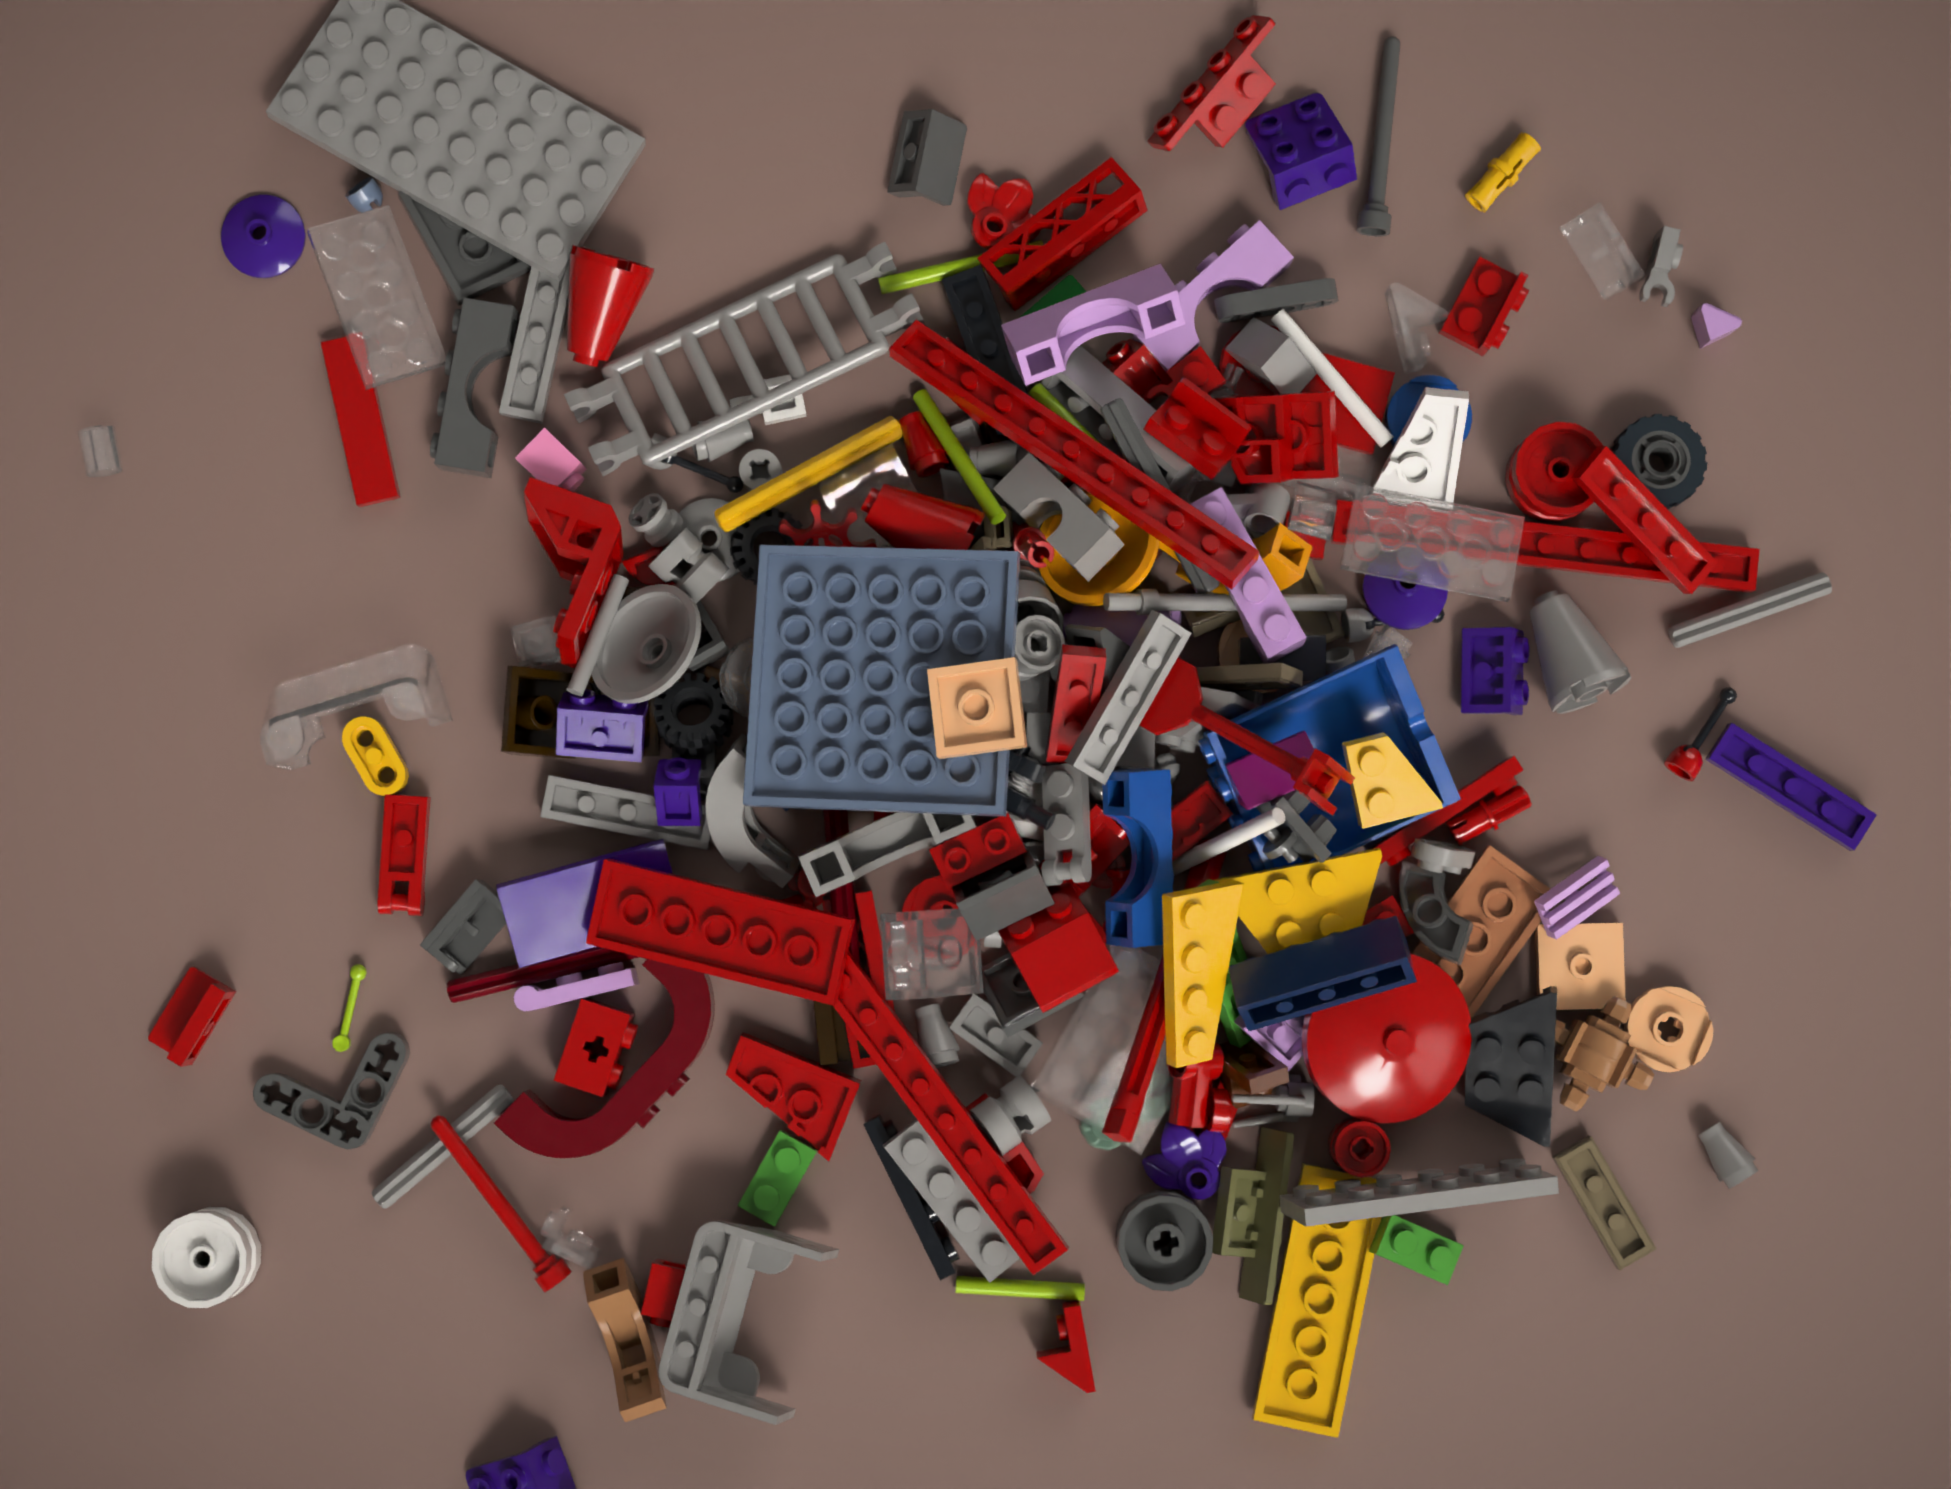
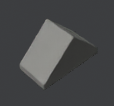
M1254 317L1225 348L1233 358L1274 394L1300 393L1317 374L1289 336Z

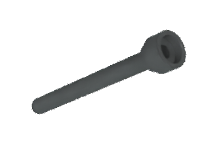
M1394 36L1388 37L1384 41L1368 204L1363 205V211L1358 213L1356 228L1358 233L1374 237L1389 235L1392 216L1388 213V207L1384 204L1400 55V41Z

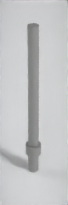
M1137 589L1135 593H1105L1103 598V606L1106 611H1135L1137 615H1149L1151 610L1157 612L1237 611L1230 594L1158 593L1156 589ZM1282 594L1291 611H1345L1347 607V598L1344 594Z

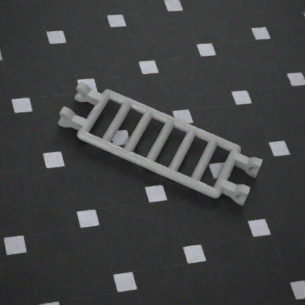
M885 242L878 244L866 256L849 264L842 255H832L607 362L601 369L604 381L587 389L578 388L564 394L578 423L589 419L598 409L612 402H615L629 433L611 442L604 441L588 447L602 476L613 472L622 462L637 455L640 456L642 462L646 465H653L884 355L889 349L886 336L901 329H907L916 319L924 324V320L919 312V306L912 293L898 300L892 308L874 316L859 287L860 284L875 277L880 278L898 272ZM833 273L869 342L848 353H845L811 285ZM794 292L797 293L830 359L829 362L808 372L773 303ZM756 310L759 311L792 380L771 390L768 389L735 320ZM718 328L721 329L754 397L731 409L697 338ZM682 346L715 415L693 427L659 356ZM644 364L676 432V435L653 445L621 377V374Z

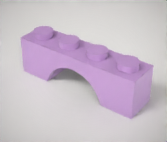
M1260 220L1251 228L1244 224L1235 231L1227 240L1231 246L1220 256L1213 252L1206 257L1196 268L1200 274L1189 284L1181 280L1175 285L1178 290L1185 325L1148 339L1133 334L1132 340L1144 344L1165 372L1198 348L1200 341L1194 323L1195 310L1206 296L1216 290L1227 287H1240L1250 291L1266 288L1290 267L1294 257Z
M1158 264L1002 324L1001 327L1010 358L1025 386L1065 371L1071 353L1091 338L1107 333L1125 332L1148 339L1185 325L1178 290L1162 265Z
M1222 487L1191 503L1193 507L1256 548ZM1259 554L1256 563L1232 590L1227 586L1225 587L1237 608L1245 632L1263 664L1273 663L1303 647L1307 637Z

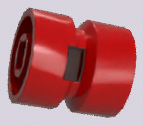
M1356 1117L1346 1118L1337 1123L1330 1132L1327 1143L1329 1155L1333 1162L1348 1174L1360 1178L1371 1177L1382 1171L1388 1163L1391 1153L1390 1141L1384 1130L1372 1122Z

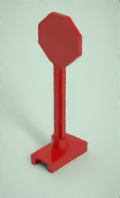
M1177 658L1139 726L1157 736L1188 726L1190 722L1194 721L1291 774V780L1295 781L1293 788L1315 806L1333 816L1337 807L1328 801L1339 780L1351 785L1355 777L1331 756L1316 748L1310 758L1305 756L1298 758L1203 706V695L1196 667Z

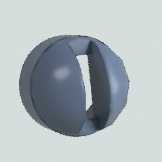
M372 176L360 181L345 195L350 204L358 212L364 214L373 213V209L370 206L371 202L380 207L383 201V193L380 186Z

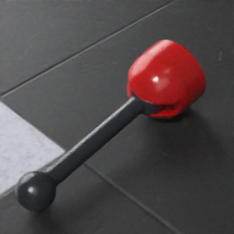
M1726 687L1721 690V700L1691 745L1684 744L1678 746L1669 754L1664 762L1668 770L1684 780H1695L1703 765L1699 748L1726 706L1735 702L1737 693L1733 688Z

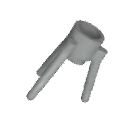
M1289 1074V1082L1285 1083L1284 1086H1277L1275 1095H1232L1231 1100L1235 1103L1275 1105L1276 1111H1283L1233 1120L1232 1127H1251L1283 1121L1298 1122L1299 1117H1311L1314 1109L1313 1083L1301 1082V1075Z

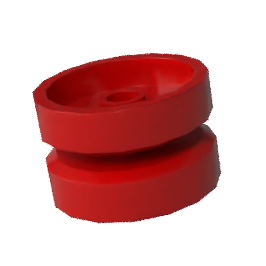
M1556 421L1540 426L1514 448L1506 464L1505 483L1510 499L1522 513L1537 521L1558 523L1574 518L1593 504L1594 501L1575 483L1572 476L1598 446L1604 445L1592 431L1576 423ZM1552 468L1555 472H1562L1563 477L1559 478L1555 476L1552 471Z

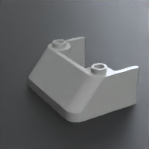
M713 1221L701 1226L694 1237L659 1364L658 1373L662 1385L670 1392L770 1424L777 1425L793 1418L795 1408L756 1397L760 1382L758 1367L748 1357L733 1353L755 1271L777 1274L783 1272L791 1265L795 1254L821 1262L837 1258L839 1249L781 1231L732 1222Z

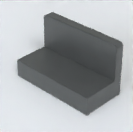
M934 109L904 111L887 193L899 198L922 196L942 206L951 205L967 126Z

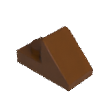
M1250 1040L1241 1048L1230 1044L1229 1041L1219 1044L1224 1055V1066L1219 1078L1224 1089L1230 1092L1231 1097L1234 1094L1271 1095L1274 1087L1289 1082L1288 1066L1253 1040ZM1231 1100V1104L1235 1108L1249 1105L1247 1103H1235Z

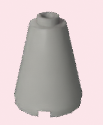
M1555 590L1547 592L1534 600L1536 606L1530 610V617L1548 704L1552 712L1557 711L1558 714H1563L1584 708L1598 702L1596 696L1607 689L1611 695L1628 684L1632 677L1627 666L1568 594L1559 595L1558 591Z

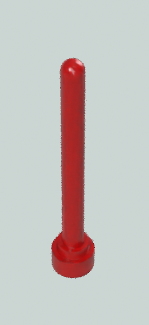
M441 1115L435 1116L430 1123L432 1130L533 1262L535 1267L532 1270L537 1275L534 1280L544 1293L555 1287L572 1270L562 1257L557 1259L553 1253L549 1255L448 1120Z

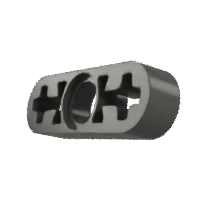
M1333 278L1233 293L1214 300L1217 319L1220 323L1248 320L1253 317L1272 316L1282 309L1290 313L1320 308L1339 301L1336 282Z

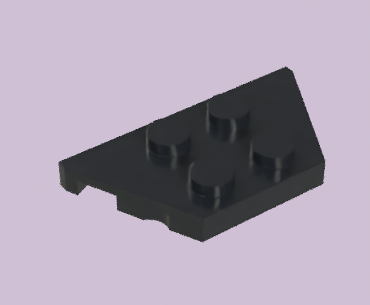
M1556 986L1543 989L1542 994L1522 1002L1517 999L1504 1004L1495 1012H1484L1474 1016L1469 1024L1472 1042L1466 1064L1465 1106L1543 1147H1550L1557 1007Z

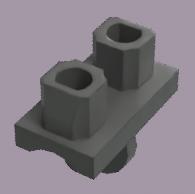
M1296 790L1256 807L1261 814L1276 807L1280 808L1285 814V822L1263 833L1268 838V841L1262 850L1270 860L1282 855L1288 863H1292L1298 857L1302 862L1316 858L1320 863H1323L1332 854L1326 845L1337 829L1321 814H1314L1305 823L1299 814L1310 801Z

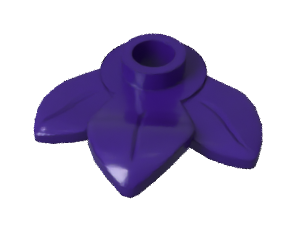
M1167 1121L1161 1137L1162 1153L1152 1154L1143 1158L1142 1164L1147 1175L1158 1186L1164 1189H1181L1185 1195L1192 1199H1207L1214 1195L1219 1188L1221 1174L1218 1167L1226 1156V1141L1221 1132H1211L1205 1129L1197 1136L1188 1127L1174 1125ZM1201 1172L1206 1176L1207 1182L1201 1186L1195 1185L1191 1180V1175Z

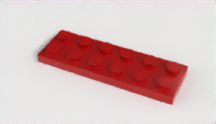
M608 858L603 861L586 944L835 1005L839 996L855 919Z

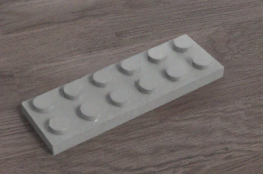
M1513 1158L1499 1161L1500 1167L1485 1169L1484 1164H1465L1458 1167L1459 1172L1444 1174L1442 1169L1420 1170L1417 1172L1418 1178L1402 1179L1400 1174L1380 1175L1376 1177V1183L1361 1185V1181L1356 1179L1340 1180L1334 1182L1335 1188L1319 1190L1318 1185H1300L1293 1187V1194L1279 1196L1281 1213L1307 1227L1559 1194L1558 1177L1541 1170L1540 1165H1528L1525 1159Z

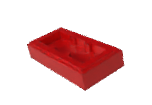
M1207 780L1171 808L1173 829L1172 862L1233 815Z

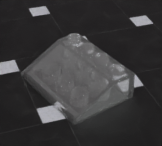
M1109 946L1108 951L1119 972L1083 992L1084 997L1078 1001L1031 1085V1088L1039 1097L1100 1132L1103 1130L1115 1092L1118 1090L1160 964V960L1138 947ZM1166 1035L1144 1099L1145 1103L1132 1142H1119L1140 1155L1143 1153L1171 1102L1174 1078L1170 1075L1166 1064Z

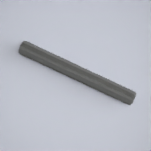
M1118 398L1105 404L1100 409V412L1126 461L1171 491L1124 401ZM1175 552L1197 594H1207L1219 586L1218 580Z

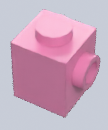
M545 427L515 457L536 479L572 492L584 481L582 474L587 470Z

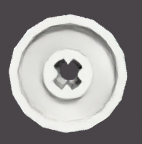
M206 1207L173 1220L159 1234L152 1250V1271L158 1287L171 1301L187 1308H209L240 1294L254 1280L261 1264V1243L255 1228L242 1214L226 1207ZM203 1252H207L210 1257H204Z

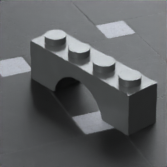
M463 297L462 308L456 309L454 312L452 332L457 334L455 348L448 351L445 361V375H449L447 392L442 391L440 393L437 408L438 416L442 417L440 433L433 434L430 446V456L435 458L434 464L442 471L492 478L499 437L478 420L473 408L472 394L478 376L489 364L498 359L512 356L520 319V313L513 305Z

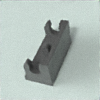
M475 879L422 941L420 946L453 973L456 971L463 975L506 925L498 893L484 880Z

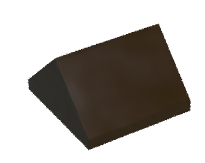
M507 666L501 752L519 756L576 759V757L556 755L557 707L563 693L568 692L567 687L573 673Z

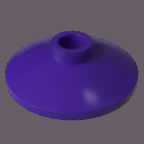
M255 195L237 203L227 214L221 230L222 248L227 259L240 272L255 278H272L287 272L301 257L306 241L305 227L299 213L288 202L272 195ZM259 226H264L266 228V235L262 239H254V230Z
M1388 551L1377 557L1368 567L1364 576L1362 591L1369 611L1380 622L1396 629L1410 630L1423 627L1437 618L1446 603L1448 585L1443 570L1430 556ZM1403 578L1411 579L1415 587L1406 589L1401 586L1400 580Z

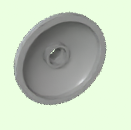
M655 584L643 587L625 597L620 602L592 672V677L597 687L611 699L626 704L650 700L672 687L690 666L700 641L701 617L694 600L681 589L668 584Z

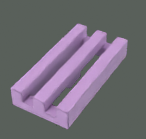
M1600 856L1595 857L1534 901L1547 936L1557 940L1620 894L1618 887L1612 885V882L1615 880L1613 873L1606 870L1610 866L1607 859ZM1595 876L1597 877V879H1595L1594 881H1592L1590 884H1588L1587 886H1585V887H1584L1583 889H1581L1580 891L1577 890V889H1579L1581 886H1583L1584 884H1586L1588 881H1590L1591 879H1593ZM1563 899L1566 900L1562 904L1557 906L1555 909L1549 912V909L1558 904L1560 901H1562Z

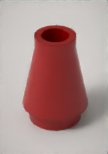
M916 411L902 417L899 423L903 433L910 469L916 471L918 477L924 478L940 472V467L946 468L949 464L946 457L948 454L925 421L922 413Z

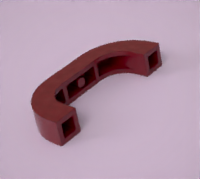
M649 959L642 964L664 985L670 994L674 1006L673 1026L663 1044L596 1114L585 1118H570L560 1115L549 1108L529 1089L522 1092L494 1124L521 1147L533 1153L553 1158H578L591 1155L616 1143L637 1124L644 1129L660 1112V1109L655 1104L667 1092L673 1097L689 1081L690 1078L685 1072L700 1056L710 1037L715 1015V1000L709 974Z

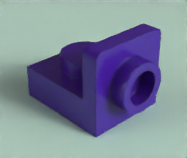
M672 758L660 759L658 761L653 785L658 826H701L702 806L699 785L702 769L701 760Z

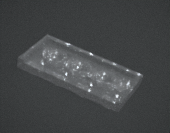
M387 205L308 228L309 240L365 389L374 388L445 366L446 354L390 206Z
M1356 484L1340 569L1508 602L1512 595L1525 517Z

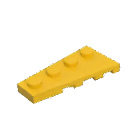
M1231 880L1162 894L1166 1064L1175 1068L1212 1060L1244 883Z

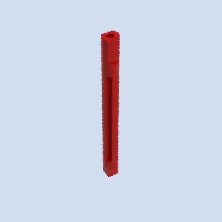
M1201 839V840L1199 841V844H1198V845H1200V844H1202V843H1204V842H1206V841H1208V840H1210V839ZM1227 851L1190 868L1183 890L1196 888L1208 879L1214 881L1218 879ZM1163 955L1118 1090L1115 1092L1102 1130L1103 1134L1116 1142H1132L1145 1103L1144 1099L1166 1035Z

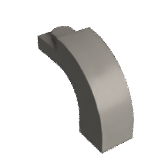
M742 733L723 757L708 786L705 806L708 829L716 848L736 872L740 873L750 862L755 866L757 873L763 879L775 882L783 889L793 877L800 864V860L760 826L752 806L743 805L747 736Z

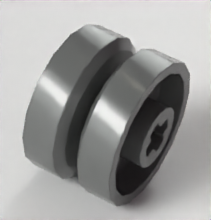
M1154 1190L1139 1195L1125 1207L1117 1222L1115 1243L1124 1268L1136 1282L1152 1290L1174 1291L1191 1285L1204 1273L1212 1257L1213 1235L1208 1220L1192 1200L1175 1191ZM1167 1231L1171 1237L1170 1243L1166 1246H1159L1155 1243L1156 1240L1160 1239V1232Z

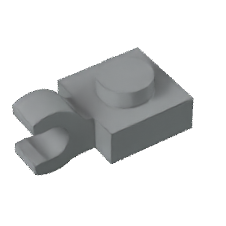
M1663 226L1654 236L1645 276H1647L1646 281L1639 292L1640 301L1646 302L1649 299L1651 288H1658L1663 292L1662 307H1667L1673 301L1675 288L1668 279V273L1671 271V268L1677 269L1681 260L1683 244L1678 243L1680 229Z

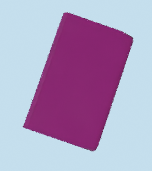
M1304 730L1273 743L1298 758L1303 756L1310 758L1314 751L1313 745ZM1252 753L1224 764L1238 802L1246 810L1255 808L1295 790L1293 788L1295 781L1291 780V774Z

